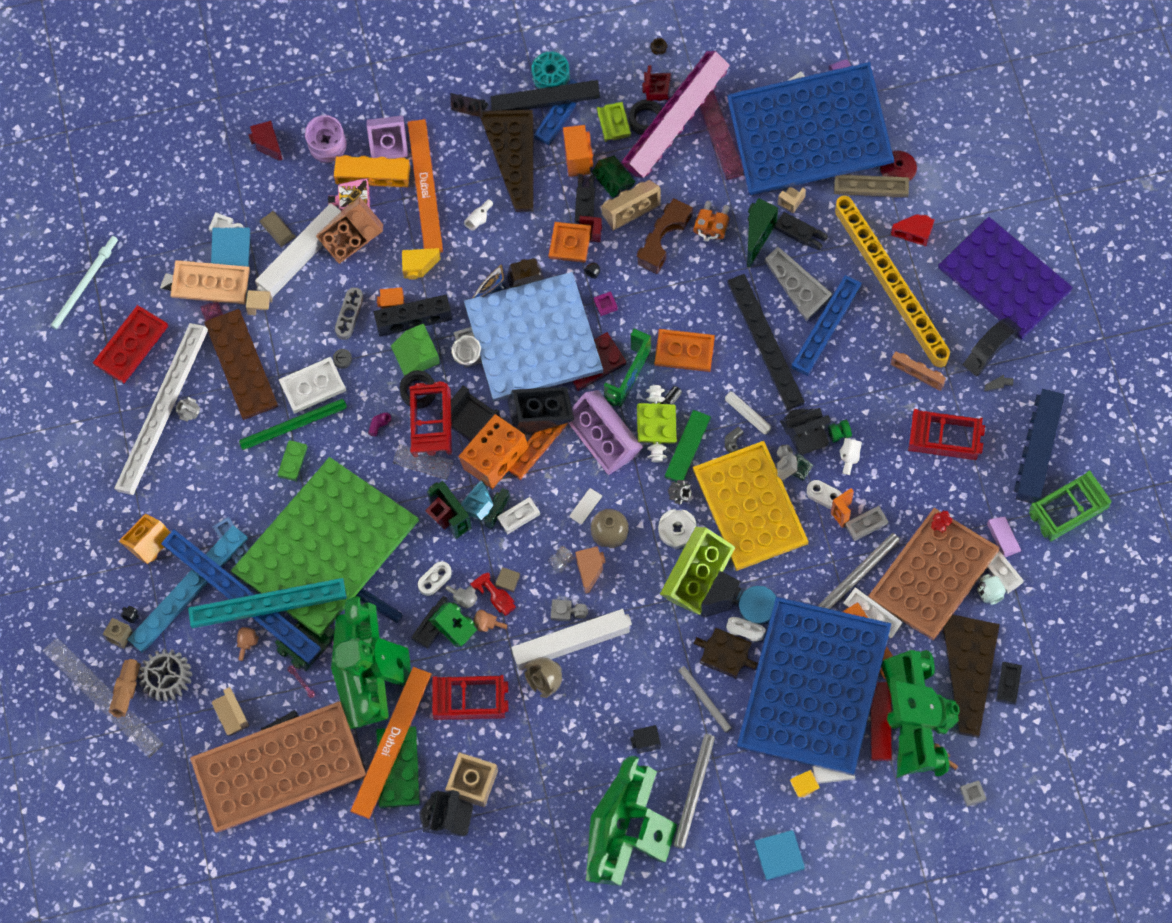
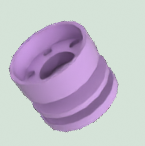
M321 115L313 118L308 123L305 129V138L310 153L316 160L323 163H331L335 161L336 156L344 154L347 142L341 123L336 118L329 115Z

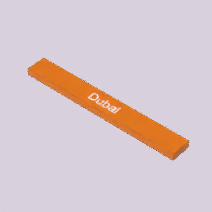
M426 119L407 121L424 249L439 248L440 253H443Z
M416 667L412 668L351 808V813L370 820L431 679V673Z

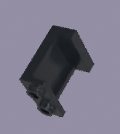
M464 385L451 399V428L469 441L475 438L495 414L500 417L499 410H493L475 398ZM443 410L440 412L441 420H443Z

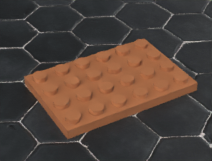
M933 508L868 596L893 616L933 641L994 559L1000 548L952 519V523L949 526H946V531L943 533L937 530L933 531L931 523L934 520L932 518L938 512L941 513L936 508Z

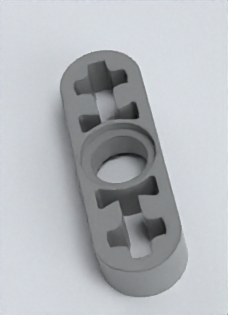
M350 288L346 292L335 332L341 340L349 339L356 325L363 303V294L358 288ZM355 294H357L358 298H355L354 305H352L351 296L353 297ZM347 310L355 312L350 318L345 317L344 313ZM344 322H346V323H347V325H346L347 331H345L344 334H343V333H341V330L344 329V326H345V323H344Z

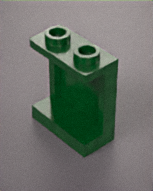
M443 480L432 484L427 491L429 503L431 505L439 497L456 514L455 517L449 520L452 535L457 539L472 529L470 517Z
M298 621L294 627L311 639L322 650L310 664H307L279 640L275 642L276 651L284 658L288 656L292 660L290 663L296 669L302 668L306 672L334 641V630L328 626L320 637Z

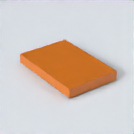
M659 329L654 366L711 372L715 335Z

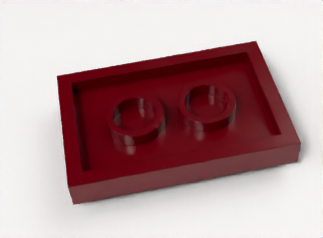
M608 332L594 339L603 367V373L573 380L572 383L577 391L627 365V361Z

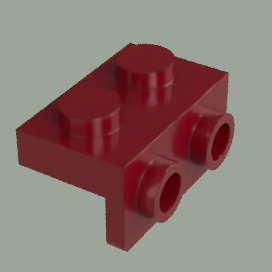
M648 65L647 72H644V82L642 83V91L646 93L647 101L669 100L672 80L671 73H653L652 65Z

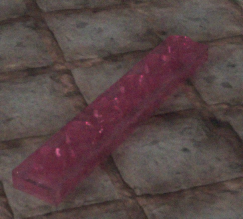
M713 90L706 96L705 102L699 108L725 178L729 180L744 175V170Z

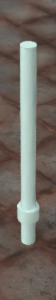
M112 236L105 247L100 249L98 252L99 256L50 325L52 328L57 330L105 259L109 258L112 248L118 241L116 237Z

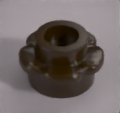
M655 38L650 44V49H652V53L655 55H663L667 51L666 48H668V44L662 38Z

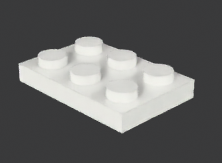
M331 357L279 379L294 414L346 391Z

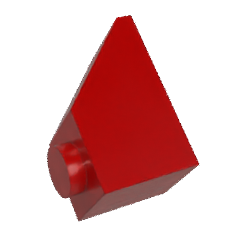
M915 214L893 224L891 236L927 246L935 219H931L927 215Z

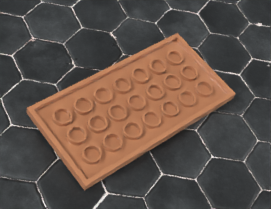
M340 701L190 757L215 833L366 776Z

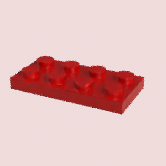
M137 305L93 361V365L125 384L168 328V323Z

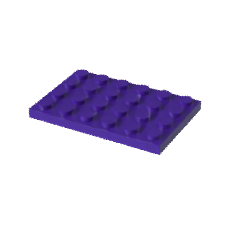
M989 216L938 264V268L999 321L1008 317L1022 328L1017 335L1021 340L1073 288Z

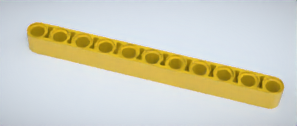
M840 196L836 201V216L932 364L939 368L946 366L950 356L949 348L852 199L848 196ZM840 206H847L848 208L842 209ZM855 220L857 221V223L854 224L850 223L849 221ZM859 235H865L866 238H861ZM873 249V250H875L876 252H875V253H871V252H869L868 250ZM879 264H883V265H885L886 267H885V268H881V267H879L878 265H879ZM888 279H893L896 282L891 283L888 281ZM898 294H903V295H905L906 297L900 298V297H898L897 295H898ZM907 309H913L915 312L910 313ZM917 324H923L925 327L920 328ZM933 339L935 342L929 343L926 340ZM937 354H942V355H944L945 357H944V358H938L936 355H937Z

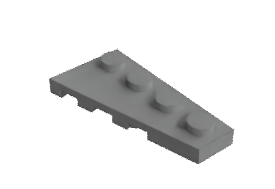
M779 247L765 258V263L806 322L832 298L830 291Z

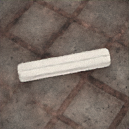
M729 392L726 395L725 401L759 431L766 435L771 430V425L736 394Z

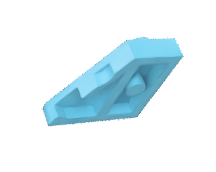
M481 480L460 503L469 516L480 520L487 516L489 510L493 507L487 486Z

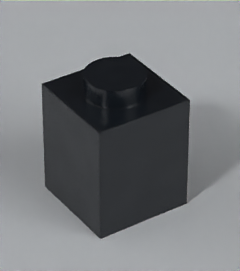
M656 725L633 730V737H630L632 749L636 748L637 754L661 749Z

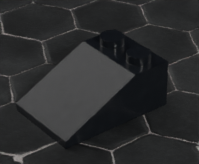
M567 387L515 389L511 391L508 407L512 425L523 434L535 433L574 421Z

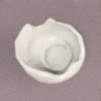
M464 335L454 342L451 353L454 360L460 365H471L479 358L481 346L479 341L473 336Z

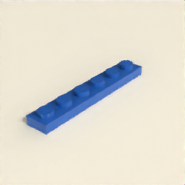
M847 275L844 276L792 363V369L806 376L810 374L861 288V282Z

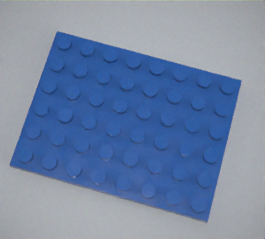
M870 62L727 95L749 196L894 163Z
M776 597L737 748L854 776L892 624Z

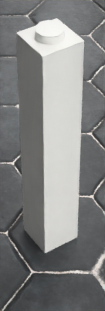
M330 203L255 280L257 291L271 292L273 298L323 246L316 235L341 211Z
M623 609L513 646L511 647L518 670H522L525 665L536 658L546 657L554 659L629 633V626L632 625L629 614L625 615Z

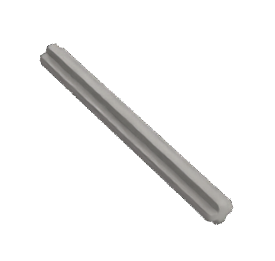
M892 533L818 607L831 609L899 542V537Z
M710 734L704 735L675 838L674 846L680 849H684L713 747L715 737Z

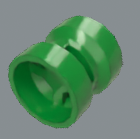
M847 419L841 420L838 424L832 423L827 426L833 443L840 441L841 438L852 437Z

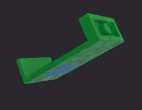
M633 329L630 334L631 350L637 352V355L620 388L606 382L604 384V398L611 406H623L651 352V336L637 329Z

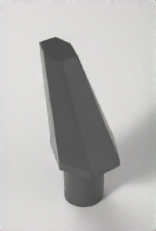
M1001 375L987 383L984 391L1004 388V385L1013 386L1014 379L1004 378V375Z

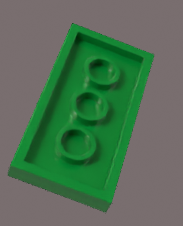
M416 726L409 727L380 794V808L420 806ZM386 728L376 729L377 749Z

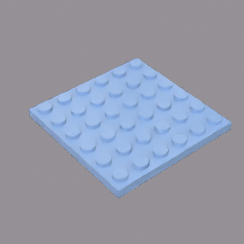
M573 272L498 291L485 297L480 296L464 301L474 338L479 341L481 346L480 358L493 402L509 398L511 391L515 389L548 388L603 373V367Z

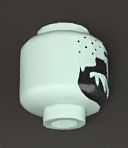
M988 574L979 579L980 583L976 589L984 603L994 605L1004 599L1006 590L998 576L990 577Z

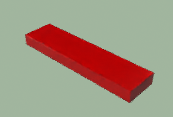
M877 682L871 706V761L892 760L891 727L887 721V715L891 712V693L887 682Z

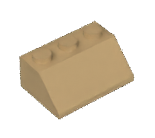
M650 180L640 182L635 188L623 191L613 200L605 201L601 205L602 215L614 231L660 206L661 188Z

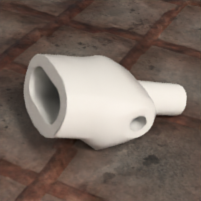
M488 199L481 207L475 209L464 221V225L473 231L479 225L484 224L487 219V210L493 205V202Z
M845 438L844 444L839 450L841 459L845 462L843 474L850 475L852 464L858 463L862 442Z

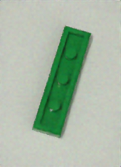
M696 410L692 411L666 471V479L674 482L685 480L711 416Z

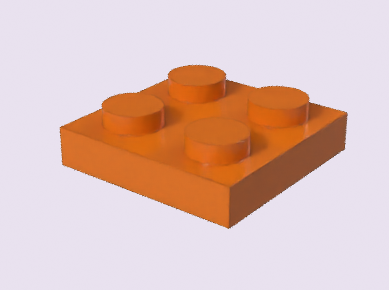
M555 222L548 255L549 259L586 263L592 227L590 225Z

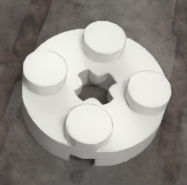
M669 510L660 518L658 526L659 536L666 545L674 549L685 547L696 527V520L688 511ZM681 525V532H674L673 526Z

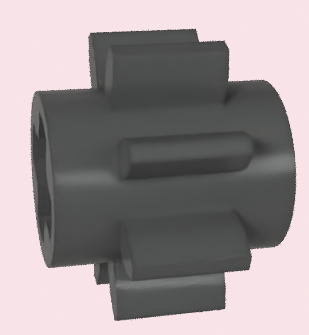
M678 480L677 483L671 482L668 489L669 500H674L676 504H682L683 501L688 502L692 494L691 485L685 484L684 480Z

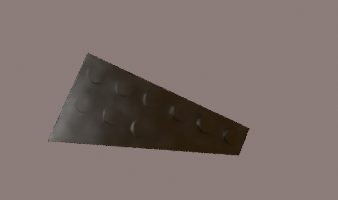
M952 615L943 627V633L946 642L953 698L960 709L958 714L959 721L957 722L958 731L961 735L979 738L1000 624Z

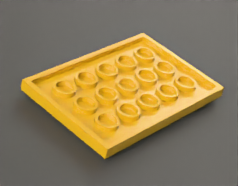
M764 441L693 467V472L721 537L736 547L730 557L736 571L808 544L809 541L783 482L778 477L777 469Z

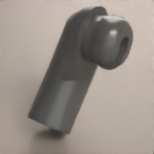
M739 426L725 436V449L729 453L737 451L736 439L744 434Z

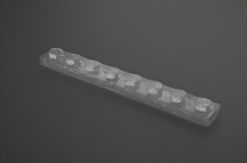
M58 638L54 639L43 650L44 654L148 758L164 745L129 709L125 717L117 718L109 713L114 694Z

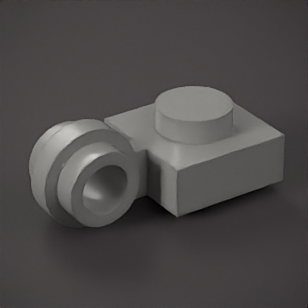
M787 444L781 445L777 450V455L781 459L777 462V474L782 480L797 471L796 457L793 455L792 448Z
M552 599L551 620L570 622L571 614H575L574 617L584 619L588 615L589 609H587L585 604H576L572 608V601Z

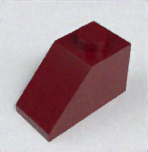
M267 121L250 126L252 133L248 135L251 145L255 144L257 151L279 161L283 160L272 122Z

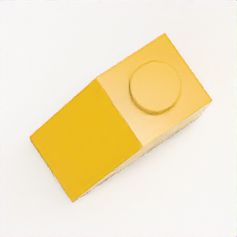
M439 248L402 250L404 278L415 280L427 274L441 260Z

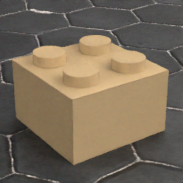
M459 752L445 789L446 792L451 790L459 791L460 800L485 808L498 772L497 764Z

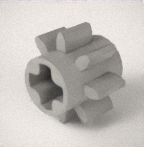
M190 397L184 398V400L181 399L176 406V412L180 415L179 419L186 422L195 419L200 411L196 400Z

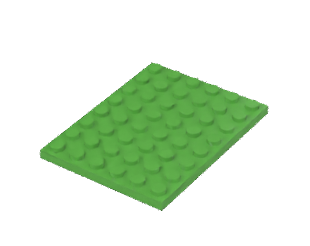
M329 457L232 568L231 573L260 594L343 578L347 599L285 611L321 637L328 626L330 627L336 620V616L340 615L345 609L346 601L358 594L418 523L419 519Z

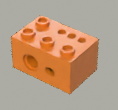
M495 414L458 457L465 471L493 489L509 471V468L528 449L525 434Z

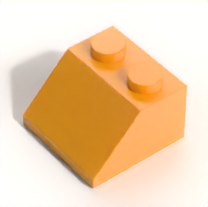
M144 514L119 542L138 559L148 564L154 561L158 553L165 548L161 543L171 532L160 520Z

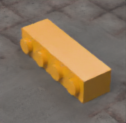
M348 155L336 156L335 184L340 185L367 179L369 186L409 187V159L402 157L396 159H388L386 157L369 158L367 156L351 157Z

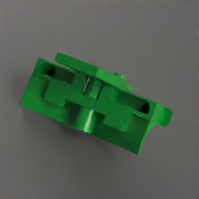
M360 597L348 599L345 603V614L336 616L331 670L341 705L350 729L389 719L384 680L405 687L411 673L409 648L379 638L376 605L371 603L361 604Z
M909 650L883 660L881 668L891 693L893 711L888 713L887 721L891 728H900L896 778L926 771H934L935 776L946 774L949 770L947 751L942 746L934 748L933 733L931 731L934 730L938 734H947L948 729L953 728L959 721L958 714L960 709L956 701L943 698L941 695L936 694L933 688L925 687V679L932 677L935 672V664L931 652L928 650L922 652Z

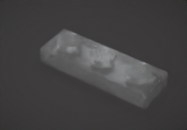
M399 444L393 459V464L448 480L454 464L453 460L437 455L430 456L427 452L418 453V457L414 458L410 452V447Z

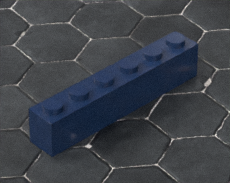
M1042 389L1041 394L1036 395L1034 406H1037V410L1032 412L1030 423H1033V427L1028 429L1026 440H1029L1028 447L1024 446L1022 454L1025 461L1024 464L1020 463L1018 475H1021L1020 481H1016L1014 492L1017 493L1016 500L1035 503L1041 499L1065 396L1063 393Z

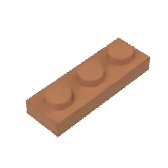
M895 351L892 356V366L939 391L942 390L946 380L942 373L928 369L925 364L911 360L904 353Z

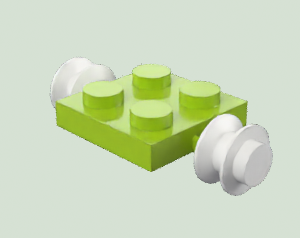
M653 385L646 390L650 394L646 401L652 404H637L638 442L653 443V445L647 448V450L651 451V455L647 458L651 459V462H663V459L667 458V456L663 455L666 447L661 445V443L675 444L677 442L676 405L660 404L665 400L661 396V393L665 392V390L661 389L659 385Z

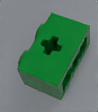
M448 602L444 603L429 621L455 647H462L477 629L473 626L474 622L469 617H464L460 613L461 609L455 603L451 604ZM452 620H456L455 625L457 627L452 626L454 624Z

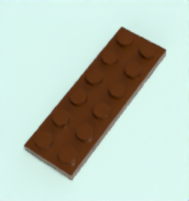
M240 309L204 321L242 419L246 420L277 408V401Z

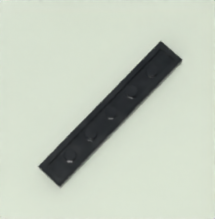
M598 80L494 95L490 96L492 111L527 110L600 99Z

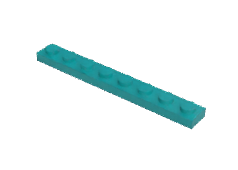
M343 578L189 607L191 628L203 627L347 599Z

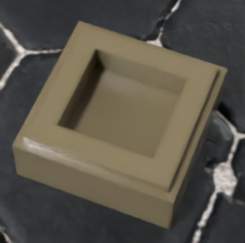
M502 567L495 586L514 593L520 573Z

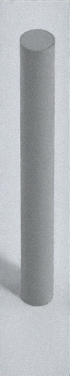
M685 666L678 670L715 720L725 733L729 732L732 727Z

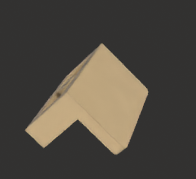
M228 687L223 690L225 695L212 701V705L226 734L230 736L248 727L249 724L232 689Z

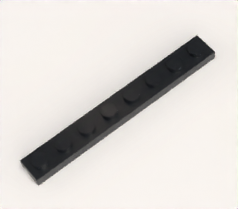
M745 274L727 280L730 291L786 410L789 411L804 405L805 401Z

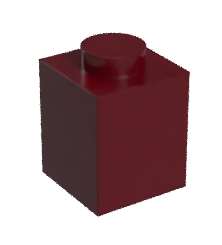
M439 497L425 510L444 530L450 525L449 520L456 516Z

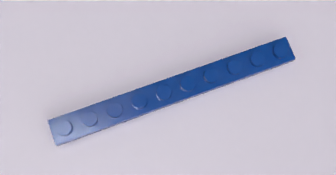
M175 529L161 543L163 547L227 599L231 600L255 595ZM277 612L251 617L307 664H310L322 650Z

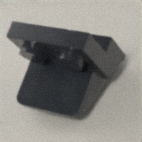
M820 408L809 410L794 409L784 419L780 420L786 434L789 435L800 455L825 447L829 443L824 428H826L825 424L830 423L831 420L829 415H822Z
M438 790L432 792L430 798L419 812L423 832L437 835L466 836L471 821L473 804L460 800L459 791L442 792Z

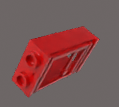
M441 381L434 382L431 385L417 383L415 386H409L411 454L414 458L418 457V453L427 452L428 455L434 456L436 451H446L448 455H452L450 387L447 383ZM442 393L443 420H417V395ZM443 423V432L418 434V426L422 424Z
M914 409L908 451L977 460L978 454H982L983 443L980 442L981 436L985 434V425H982L983 418H971ZM931 422L941 424L939 443L928 442ZM944 425L973 427L971 448L942 444Z
M504 675L432 677L433 719H505V712H509L508 700H505V693L509 691L508 681H505ZM496 684V709H465V688L467 685ZM452 685H461L462 709L451 710Z

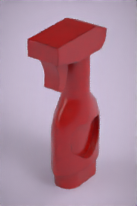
M489 572L482 574L470 583V586L475 590H479L481 594H484L483 586L491 593V603L499 613H503L506 616L516 608L514 605L515 601L505 590L497 589L490 581Z

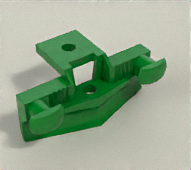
M628 756L624 759L618 775L591 815L586 881L621 886L633 847L659 862L666 863L677 824L646 807L657 771L649 766L637 765L639 760L637 756ZM644 818L638 838L627 836L626 832L630 820ZM618 819L620 820L619 828L617 827ZM655 831L657 832L656 840L654 839Z

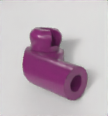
M384 412L374 416L368 434L376 437L379 428L391 421V415Z

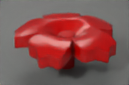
M943 510L941 513L938 512L932 518L934 521L931 523L933 531L937 530L942 533L946 531V526L952 523V518L949 517L948 511Z

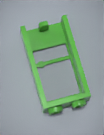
M1089 470L1079 478L1039 501L1032 503L1029 515L1034 522L1037 521L1042 535L1045 538L1048 537L1051 542L1107 510L1112 501ZM1077 487L1080 488L1092 508L1085 512L1083 506L1079 505L1070 492ZM1068 493L1081 514L1056 527L1043 507Z

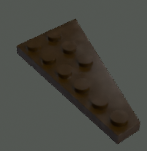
M533 110L482 111L480 119L515 212H534Z

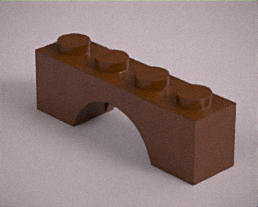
M675 198L672 199L671 203L665 205L663 216L656 220L654 231L652 233L649 232L645 240L646 244L644 247L639 248L636 255L638 265L655 274L659 273L666 261V251L660 243L662 238L670 231L684 230L693 216V207Z

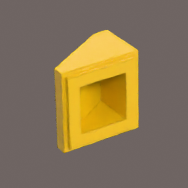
M811 770L790 779L798 797L804 798L820 788Z

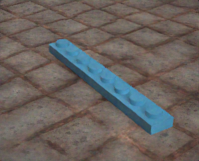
M233 525L206 555L220 567H223L232 555L241 548L242 544L248 540V537ZM191 570L127 640L141 653H144L208 582Z

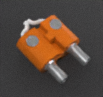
M706 201L704 208L698 212L693 231L707 242L710 239H723L730 217L727 215L729 206L724 205L721 213L712 214L710 210L712 203Z

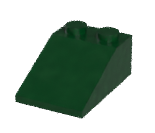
M760 198L757 199L756 203H752L748 209L747 267L749 268L777 223L778 207Z

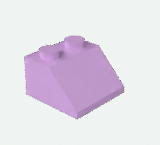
M403 116L367 120L371 158L386 157L394 159L408 157Z

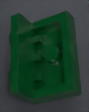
M615 155L598 160L592 171L593 175L612 198H615L619 191L633 187L636 182Z

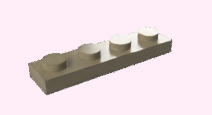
M838 175L835 176L834 194L908 197L909 178Z

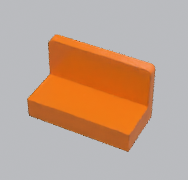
M852 488L835 498L832 502L831 515L842 528L845 527V523L850 518L851 510L847 506L852 503L854 493Z

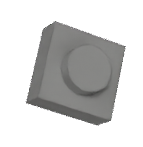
M979 780L960 786L959 789L966 807L986 801V796Z

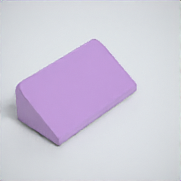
M1005 517L988 520V528L1004 557L1021 552Z

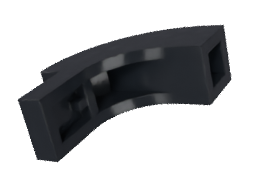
M1008 317L1000 320L978 341L962 365L976 377L979 376L992 358L1004 346L1013 342L1022 328Z

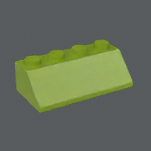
M695 527L660 595L675 605L700 615L701 604L719 571L723 572L736 547L706 527Z

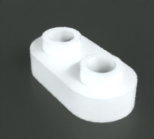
M819 480L811 481L807 486V496L829 509L832 508L833 502L830 497H838L842 494L839 490ZM818 487L820 490L816 492L813 488Z
M446 562L434 564L419 579V591L423 595L430 596L439 590L452 575L450 565ZM440 571L446 572L443 576L439 575ZM430 584L432 586L430 589H426L425 585Z
M738 617L729 618L726 626L731 634L744 636L754 642L763 640L766 629L763 626Z

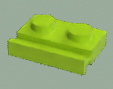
M623 102L605 105V107L601 108L597 107V114L605 142L611 139L617 140L631 137Z

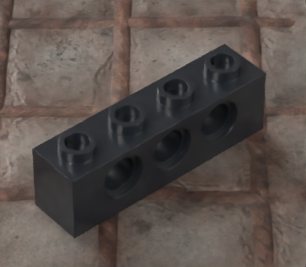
M447 294L373 311L379 337L407 331L423 323L424 326L452 320Z

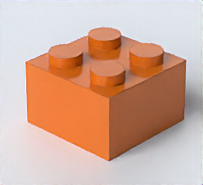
M585 125L563 127L568 177L578 176L579 174L590 175V168L593 167L590 132H586Z

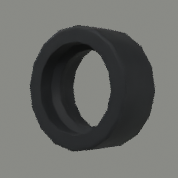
M643 99L631 107L629 112L630 126L637 134L643 135L649 125L639 124L636 121V115L643 110H650L658 115L662 107L656 101Z
M411 371L402 378L399 388L401 398L406 405L410 406V397L407 394V386L417 380L425 381L428 385L434 383L431 375L425 371ZM428 394L423 398L417 399V409L430 405L435 399L436 394Z

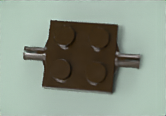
M715 628L708 641L698 637L694 641L693 645L704 648V654L700 660V664L735 679L744 666L756 670L758 662L748 659V652L752 642L718 628Z

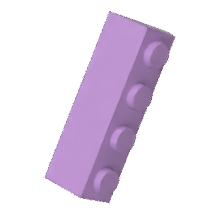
M599 390L585 392L572 407L574 421L568 424L608 475L631 461L643 448Z

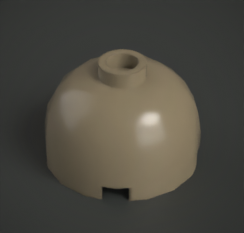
M604 509L594 516L591 522V536L599 546L615 548L626 541L629 533V524L626 517L620 511Z
M539 657L525 665L524 668H527V671L524 672L525 678L534 692L538 689L542 693L539 696L547 698L560 688L562 673L561 667L557 662L546 657Z

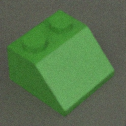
M424 323L405 331L391 345L404 376L411 371H424L440 364L439 355Z

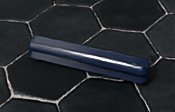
M364 588L355 596L360 597V600L364 603L376 605L377 611L396 623H399L403 617L400 611Z

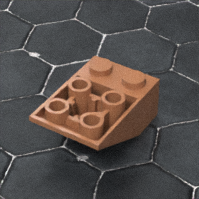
M359 197L345 207L316 237L340 264L383 232V223L363 199Z

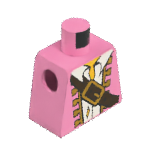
M361 179L338 185V195L328 196V205L331 203L334 206H339V210L342 211L357 198L361 197L370 208L368 180Z

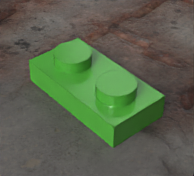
M288 441L277 474L278 477L297 482L308 448L307 444Z

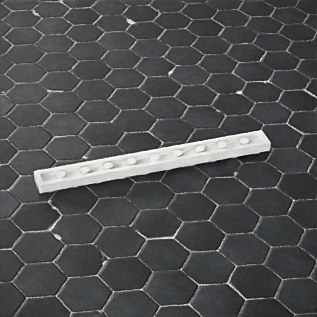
M189 324L114 488L116 491L134 495L208 332L205 326Z

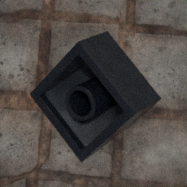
M719 571L701 604V616L705 618L729 611L733 605L737 606L742 596L741 581Z

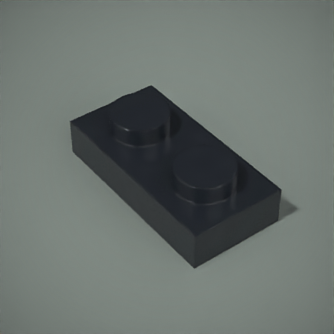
M1002 662L996 701L1016 704L1022 665Z

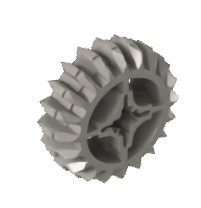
M163 649L162 654H160L156 650V656L153 657L149 654L150 660H143L145 667H140L139 669L142 672L138 675L139 679L142 680L139 684L141 687H144V693H149L150 698L156 696V700L160 701L163 697L164 701L167 702L168 697L171 696L172 700H175V694L178 693L179 696H182L181 690H188L185 684L191 683V679L188 678L192 676V672L189 671L191 666L187 664L188 660L186 657L182 658L180 652L175 654V651L171 649L168 653L166 649ZM163 663L161 667L155 668L159 664ZM173 663L180 667V675L173 672ZM151 675L158 679V688L151 684ZM175 683L173 686L167 688L169 684Z

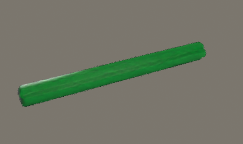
M344 399L337 400L239 440V444L242 450L248 449L347 408Z

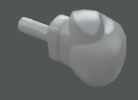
M450 586L446 587L447 591L454 594L453 599L463 608H470L477 601L476 590L471 586L466 590L461 587L458 590Z

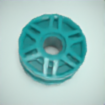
M554 51L544 52L538 55L532 63V77L537 88L568 84L570 79L569 63L560 53Z

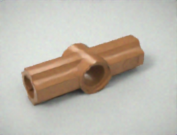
M124 660L120 676L116 679L113 690L114 695L109 708V713L114 717H125L127 714L130 699H133L136 680L141 667L137 660Z

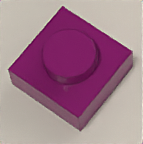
M611 291L593 298L600 317L618 310Z

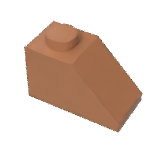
M598 546L575 552L585 594L591 591L603 571V563H606L604 554L599 552Z

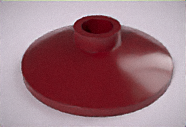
M892 151L894 163L880 166L882 176L907 177L911 181L917 172L915 159L907 152Z

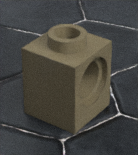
M112 618L103 636L107 642L124 649L128 643L127 639L133 631L129 625Z

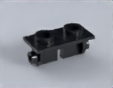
M450 93L452 111L482 117V110L488 107V103L484 99L480 100L466 97L462 94Z

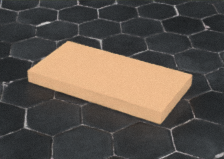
M175 260L170 296L171 298L245 304L250 268L246 266Z

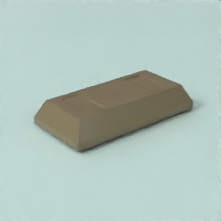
M274 210L259 220L280 247L296 237Z

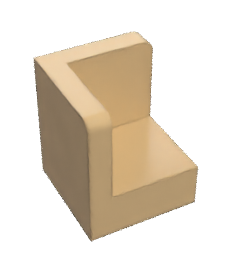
M789 187L786 192L782 191L778 196V205L794 213L804 200L806 189L802 188L799 192Z
M248 290L246 301L248 315H256V310L269 309V303H272L271 292Z

